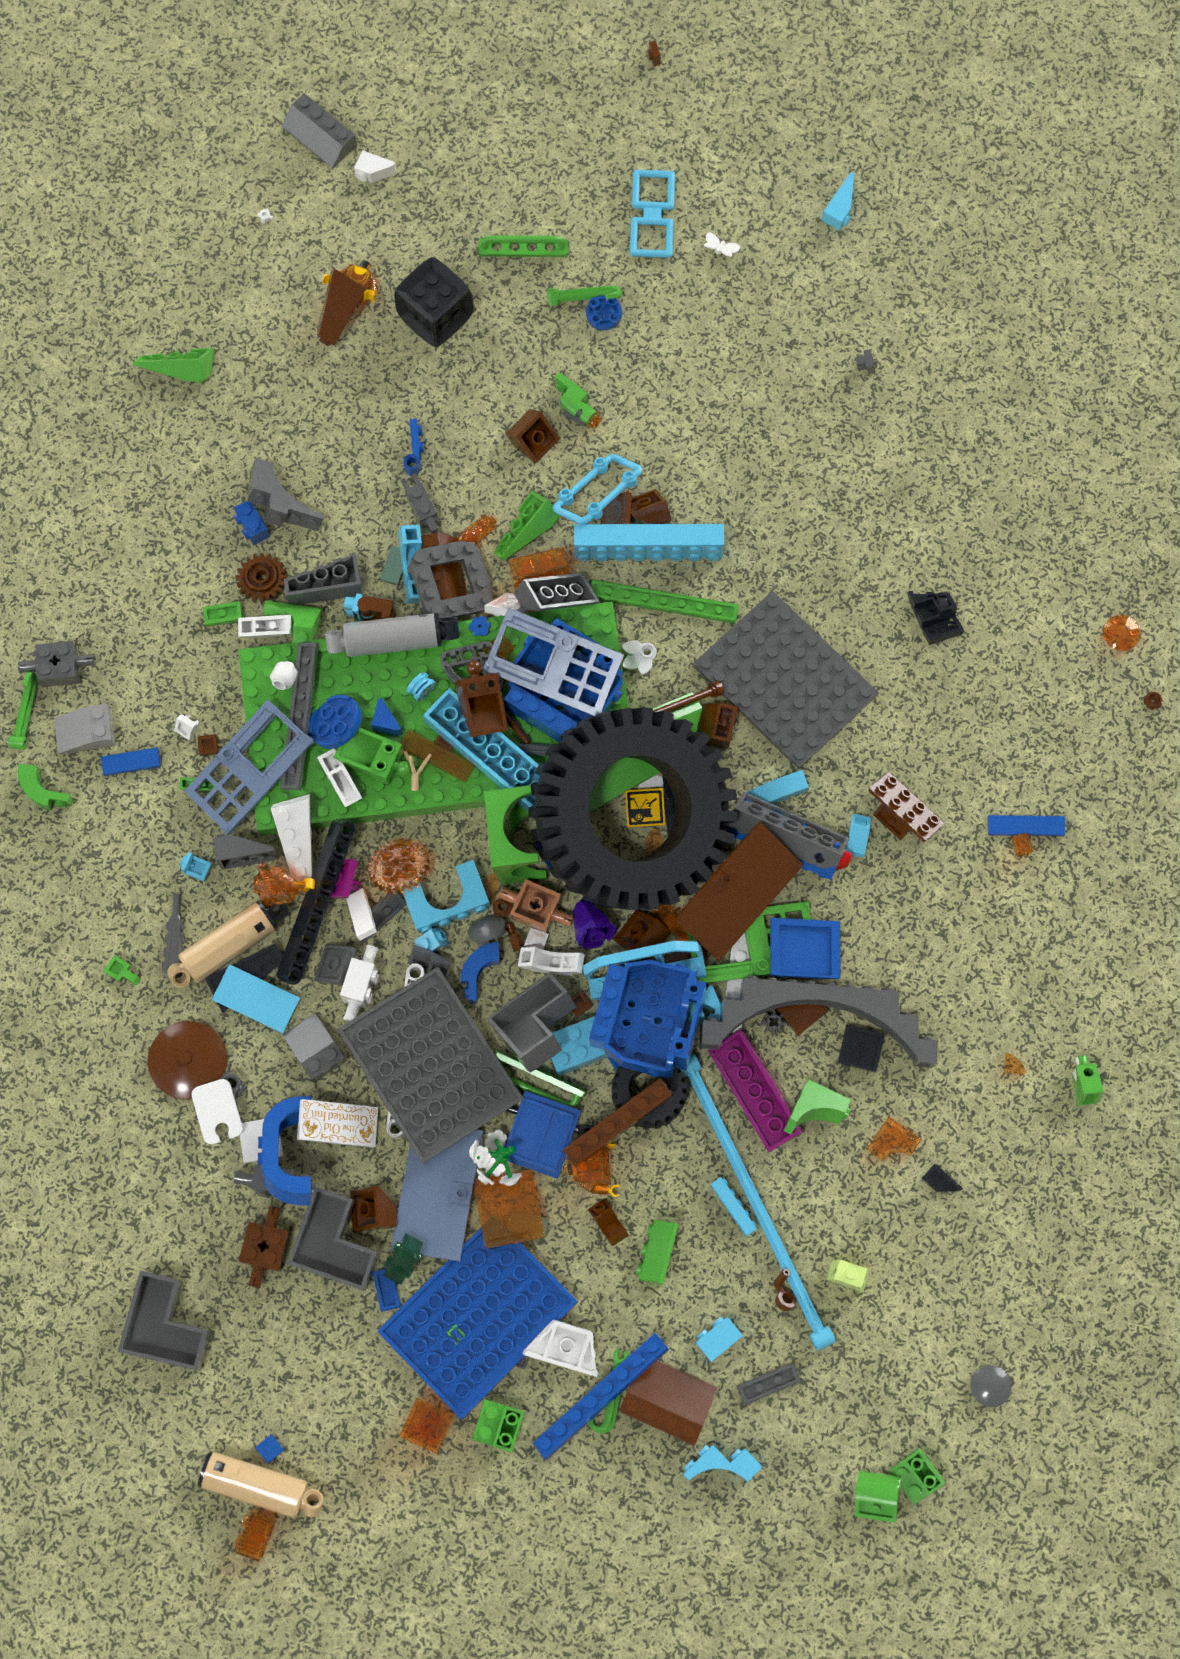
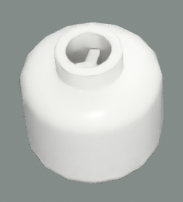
M285 661L278 662L270 675L272 685L275 688L285 690L293 686L298 673L294 664Z

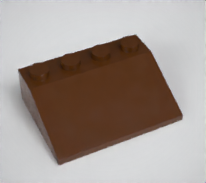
M656 1361L629 1386L619 1412L695 1446L716 1394L717 1387Z

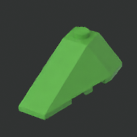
M214 348L190 349L191 352L180 354V351H174L167 354L166 357H164L163 353L139 356L133 361V365L182 380L202 383L211 375Z
M531 491L518 508V511L521 513L517 520L512 519L510 532L503 535L494 551V554L503 561L551 528L559 519L560 515L553 511V505L534 491Z

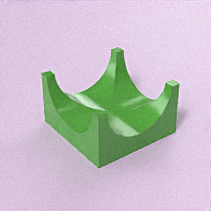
M531 785L484 791L491 867L501 885L524 883L525 879L531 882L547 880L546 870H536L527 866L539 863V855L522 852L513 846L516 829L529 817L528 811L516 803L522 798L532 795Z

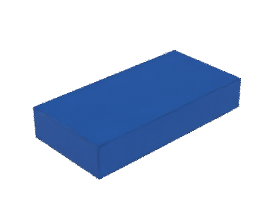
M390 1267L372 1272L381 1312L401 1308L393 1268Z

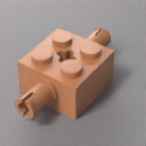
M526 879L520 892L516 893L502 886L501 892L498 895L499 899L501 898L513 903V908L510 912L512 920L547 933L551 922L556 921L570 927L574 916L558 910L561 901L560 893ZM536 903H538L539 908H536V910H534L532 905L535 906Z

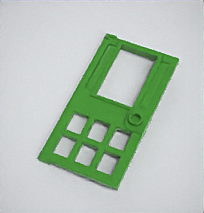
M809 901L767 907L745 932L750 960L705 967L707 977L699 978L697 981L709 984L744 979L747 976L760 977L770 975V947L767 939V934H770V928H765L763 916L779 914L780 918H786L785 913L800 911L802 919L811 920ZM687 932L688 941L695 942V939ZM690 952L691 958L698 957L695 952Z

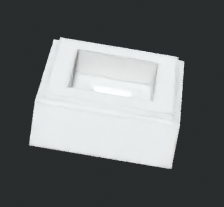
M530 928L524 947H536L544 950L549 934Z

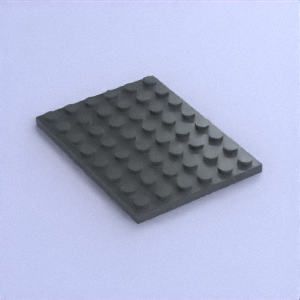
M773 591L692 665L710 684L716 681L721 682L724 687L723 696L733 706H737V710L798 769L879 694L871 684Z
M438 967L337 1029L422 1164L523 1100L520 1092Z

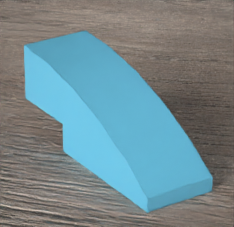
M803 770L763 784L747 793L775 804L788 800L789 797L808 792L809 786Z

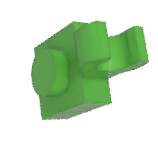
M115 955L103 971L120 983L124 978L134 985H137L140 981L137 975L129 971L132 966Z

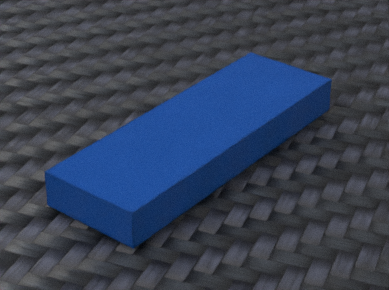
M158 747L101 756L104 776L161 767Z

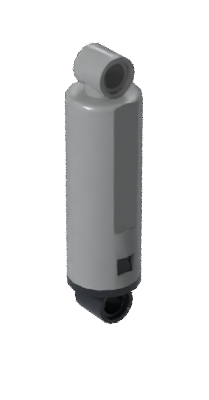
M438 613L345 623L343 630L325 632L327 652L339 653L346 650L348 657L442 647L441 640H454L460 637L458 618L446 617L439 619Z

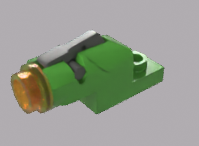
M559 372L555 376V387L559 392L564 393L560 398V406L564 410V416L582 426L596 429L602 417L599 416L600 413L587 403L588 393Z

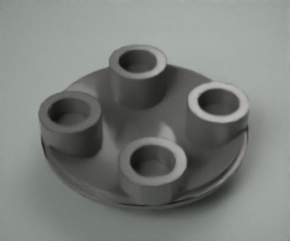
M499 915L483 916L471 924L468 936L471 940L477 942L479 946H484L488 941L505 934V921Z
M988 1365L981 1367L973 1374L971 1391L978 1403L986 1407H998L1004 1404L1011 1394V1381L1003 1369Z

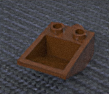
M472 660L467 664V672L472 675V678L455 682L458 701L470 736L475 737L507 731L508 725L498 673L480 676L482 665L476 660ZM470 684L474 685V686L471 687V689L474 690V691H471V690L469 689V685H470Z

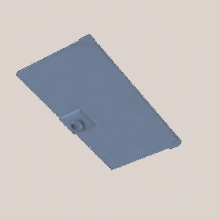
M475 1130L424 1164L421 1163L410 1146L396 1219L397 1227L394 1230L390 1251L460 1262L477 1163H474V1160L470 1158L469 1151L475 1140H478L481 1146L483 1130Z

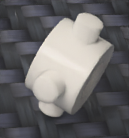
M269 209L262 210L257 214L263 224L273 219Z

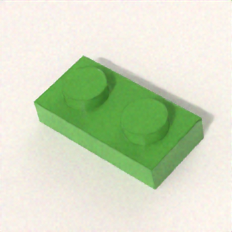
M240 601L203 607L206 627L238 622V618H243Z

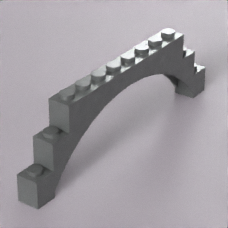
M747 976L741 982L740 1000L735 997L723 999L720 1006V1022H717V1019L708 1018L706 1021L703 1020L700 1025L699 1048L719 1050L722 1046V1041L731 1032L755 1016L786 1006L822 1005L851 1012L881 1028L905 1050L912 1059L913 1066L933 1068L937 1064V1040H931L930 1037H919L918 1039V1016L912 1015L910 1012L899 1014V991H893L892 988L878 990L872 986L855 988L851 984L835 986L834 983H824V985H820L814 981L797 983L793 979L777 981L778 979L776 978L762 980L756 976Z

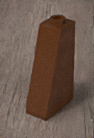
M332 269L317 330V336L320 337L319 341L326 346H329V344L335 345L366 290V287L336 269Z

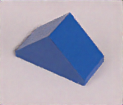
M382 698L378 699L371 724L373 731L396 736L402 735V730Z

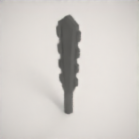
M179 894L173 895L172 915L166 923L168 934L165 935V943L167 947L163 951L165 961L162 963V971L164 972L163 975L168 979V968L174 963H182L178 955L184 951L182 948L184 943V935H182L184 923L180 917L181 895ZM182 972L177 973L175 978H180Z

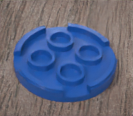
M347 695L329 697L318 710L315 709L309 723V735L318 746L325 749H334L346 744L356 734L362 718L360 706Z

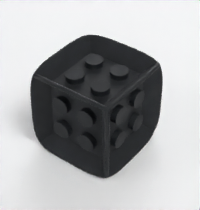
M430 257L422 262L398 285L394 292L396 311L401 319L418 336L433 347L442 345L468 321L474 309L472 292L457 274L435 257Z

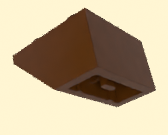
M723 703L702 704L697 732H704L710 738L706 744L729 749L738 707Z

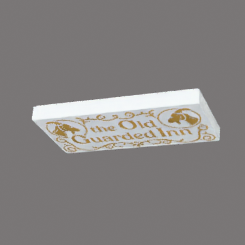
M301 1099L297 1140L374 1148L376 1144L378 1107Z

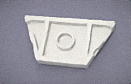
M553 1319L523 1351L524 1355L595 1377L598 1375L595 1364V1350L593 1348V1332Z

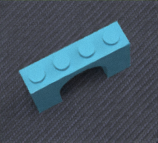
M474 860L455 866L462 883L463 894L459 903L450 909L440 910L432 907L426 900L419 880L401 886L418 933L422 932L424 934L428 930L433 929V927L439 925L444 927L451 924L452 920H463L468 918L471 913H482L488 910L487 907H490V903Z

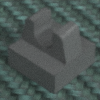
M871 349L863 350L864 356L856 358L858 370L867 369L868 374L876 373Z

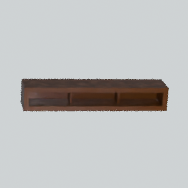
M658 1079L564 1148V1153L574 1167L577 1168L672 1098L673 1094L662 1079Z

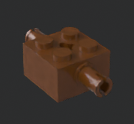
M273 1206L268 1207L265 1223H262V1225L253 1222L248 1223L238 1261L253 1268L248 1286L261 1288L264 1271L281 1272L291 1234L289 1231L278 1229L276 1226L281 1209L274 1208ZM266 1242V1244L269 1246V1249H265L263 1252V1250L260 1247L261 1245H264Z

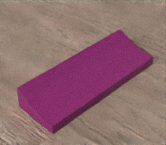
M739 1030L723 1040L719 1050H708L768 1152L775 1150L805 1132L801 1124L793 1130L792 1134L784 1131L793 1111L744 1030Z

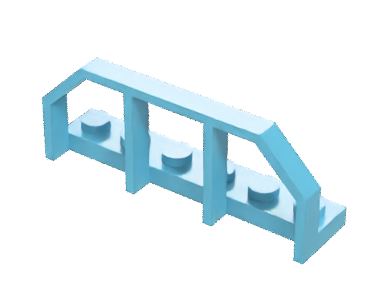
M671 941L597 957L583 966L584 976L589 982L591 999L593 1001L600 999L606 977L593 979L592 973L599 968L609 966V964H620L622 967H625L629 963L628 961L652 956L658 962L665 963L662 954L671 952H695L698 956L696 958L668 964L674 966L682 964L687 966V969L697 971V979L707 977L702 948L698 942Z

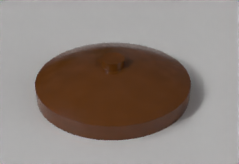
M182 1021L172 1024L158 1034L150 1047L148 1054L150 1076L155 1085L168 1096L180 1100H193L192 1091L194 1088L220 1080L226 1072L228 1061L226 1047L220 1036L203 1023Z

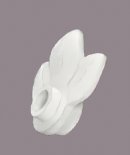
M636 640L624 643L622 648L628 655L623 662V667L630 670L638 668L641 674L650 671L652 660L656 657V647L651 643L642 644ZM649 650L651 653L649 655H645L644 651Z

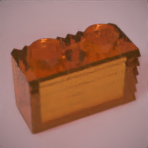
M255 1512L245 1515L241 1526L244 1527L242 1536L238 1535L234 1548H237L236 1554L261 1561L276 1520Z

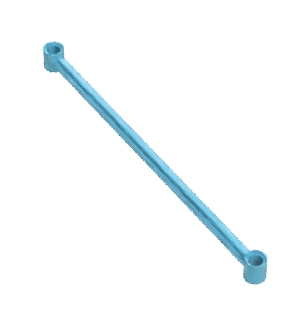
M693 1053L691 1054L687 1070H680L684 1073L685 1077H688L782 1270L787 1269L790 1271V1276L787 1280L813 1331L810 1334V1338L817 1351H820L836 1343L835 1337L829 1326H823L698 1072L701 1070V1066Z

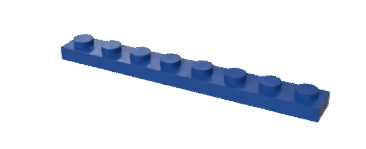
M656 1333L650 1336L533 1442V1445L544 1459L548 1460L670 1350Z

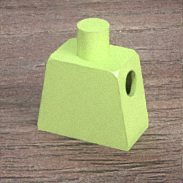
M832 1260L826 1280L863 1292L869 1272L867 1268L843 1260Z

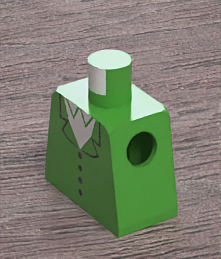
M1079 1056L1075 1058L1077 1066L1072 1073L1077 1105L1096 1104L1104 1092L1097 1065L1094 1063L1089 1064L1087 1056Z

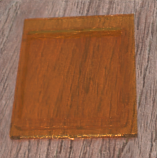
M532 1169L513 1172L516 1174L521 1173L522 1177L519 1178L516 1184L510 1186L499 1182L501 1177L507 1174H501L498 1177H488L494 1182L493 1185L490 1183L485 1185L480 1182V1179H475L474 1191L485 1249L545 1238Z

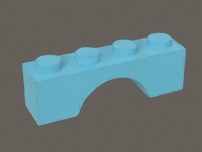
M404 525L398 530L406 604L421 603L412 575L408 574L407 570L411 558L421 549L420 525Z

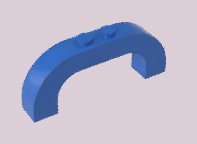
M297 1096L279 1102L267 1113L263 1122L262 1136H258V1149H262V1152L258 1153V1165H262V1179L266 1189L275 1198L292 1205H311V1176L298 1177L288 1175L281 1170L278 1164L280 1134L287 1127L298 1124L300 1100H311V1096Z

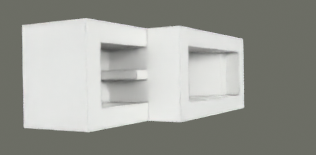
M332 749L317 757V760L344 807H347L362 799L344 764L333 758L336 751Z

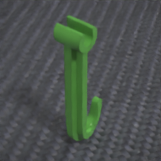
M618 286L570 290L547 289L549 306L559 305L560 302L587 300L605 295L606 299L622 296V290Z
M28 671L24 678L23 687L25 688L14 733L8 739L10 748L26 749L27 738L25 736L37 689V676L31 671Z
M620 1349L614 1351L613 1370L630 1355L629 1351L624 1352L622 1359L619 1357ZM621 1394L606 1406L602 1425H596L594 1418L589 1422V1426L594 1432L607 1433L614 1428Z

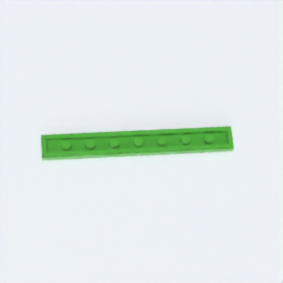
M593 579L591 582V588L600 601L736 624L738 604Z

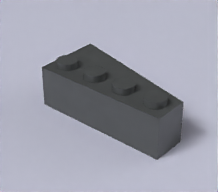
M356 552L349 554V557L338 558L328 565L323 566L322 564L317 566L315 570L304 571L284 579L288 604L301 605L346 598V596L353 597L356 596V593L363 595Z

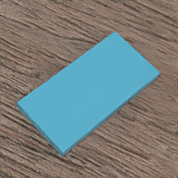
M229 964L212 1000L284 1033L300 998Z

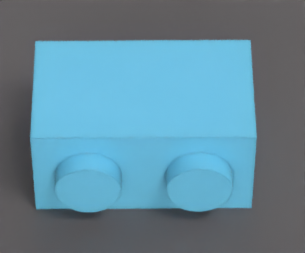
M728 1316L725 1319L722 1317L718 1318L712 1323L714 1326L712 1330L707 1332L705 1329L696 1336L698 1341L695 1344L710 1363L743 1336Z

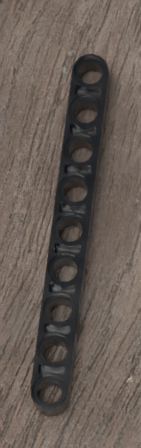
M336 819L332 821L311 877L315 879V888L305 893L277 971V978L281 982L296 985L302 979L355 832V826L351 821Z

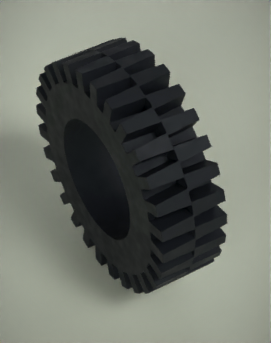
M647 707L623 708L603 712L576 723L577 726L575 728L568 729L559 736L561 738L559 743L551 745L545 752L549 758L546 762L538 764L535 774L540 775L539 782L531 785L532 796H536L535 806L528 808L529 818H533L536 821V829H532L531 834L533 840L540 841L542 849L537 851L541 860L550 862L552 868L549 870L555 878L564 880L566 882L564 887L569 891L583 895L582 899L602 904L605 907L637 911L638 909H659V905H673L680 902V896L693 895L699 890L696 884L698 882H707L713 874L710 870L711 866L721 864L725 860L727 855L720 852L722 845L732 844L735 834L726 832L729 823L737 822L738 813L729 811L728 801L737 799L736 790L727 789L725 780L732 778V774L729 768L719 767L717 761L724 757L718 748H708L706 743L710 738L704 732H693L691 728L694 724L688 720L673 719L674 713L668 711L654 712L653 708ZM626 757L642 760L655 767L667 780L675 802L674 823L667 839L652 854L635 861L624 860L608 851L596 837L589 817L590 795L597 779L610 765Z

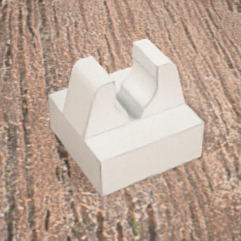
M181 714L176 719L174 731L190 740L198 728L199 721L193 722L190 720L189 714L185 716Z

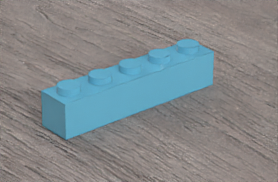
M720 1177L711 1183L710 1186L747 1237L757 1230V1224L754 1220L751 1221L748 1211L742 1208L743 1204L741 1201L737 1200L734 1196V1191L728 1188L725 1178L722 1179Z

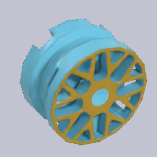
M423 672L411 681L406 691L413 695L417 702H420L433 691L436 682L433 679H429V676Z

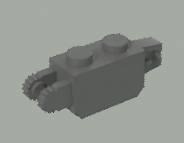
M416 474L411 475V479L415 484L412 487H409L405 478L401 479L406 498L420 527H428L431 534L439 533L436 525L439 522L438 515L422 482H419Z

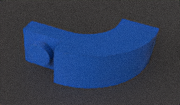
M492 942L479 947L468 957L463 966L461 985H469V987H465V999L469 998L470 1004H477V980L480 973L491 965H500L499 942Z

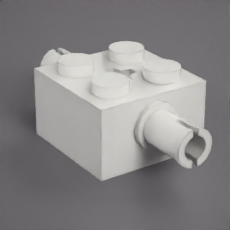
M366 945L362 960L351 958L340 993L343 1002L348 1003L343 1018L347 1022L357 1017L359 1007L366 1008L367 1004H371L374 993H372L373 985L377 986L380 976L375 964H373L378 948L375 946Z

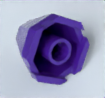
M581 900L575 905L573 909L575 939L579 946L582 945L585 950L599 948L604 945L602 941L605 939L607 941L613 939L617 928L614 922L601 910L587 900Z

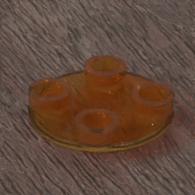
M1126 615L1111 617L1103 628V639L1112 648L1123 652L1133 648L1139 642L1141 635L1137 622Z

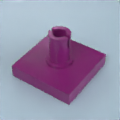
M354 859L344 860L331 899L349 898L350 890L356 892L360 889V887L355 885L361 886V882L354 880L358 861Z

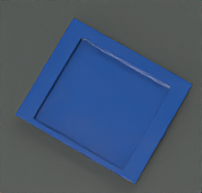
M770 918V976L828 980L840 979V921Z
M525 1091L505 1146L507 1148L513 1145L516 1152L511 1154L510 1159L507 1161L558 1179L566 1157L563 1149L570 1145L581 1110Z

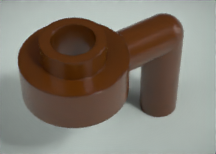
M512 922L505 923V931L508 932L513 952L521 950L520 946L524 945L521 934H516Z
M784 1269L773 1283L778 1293L775 1297V1303L779 1309L785 1312L791 1311L797 1302L794 1294L785 1290L782 1285L790 1276V1271Z

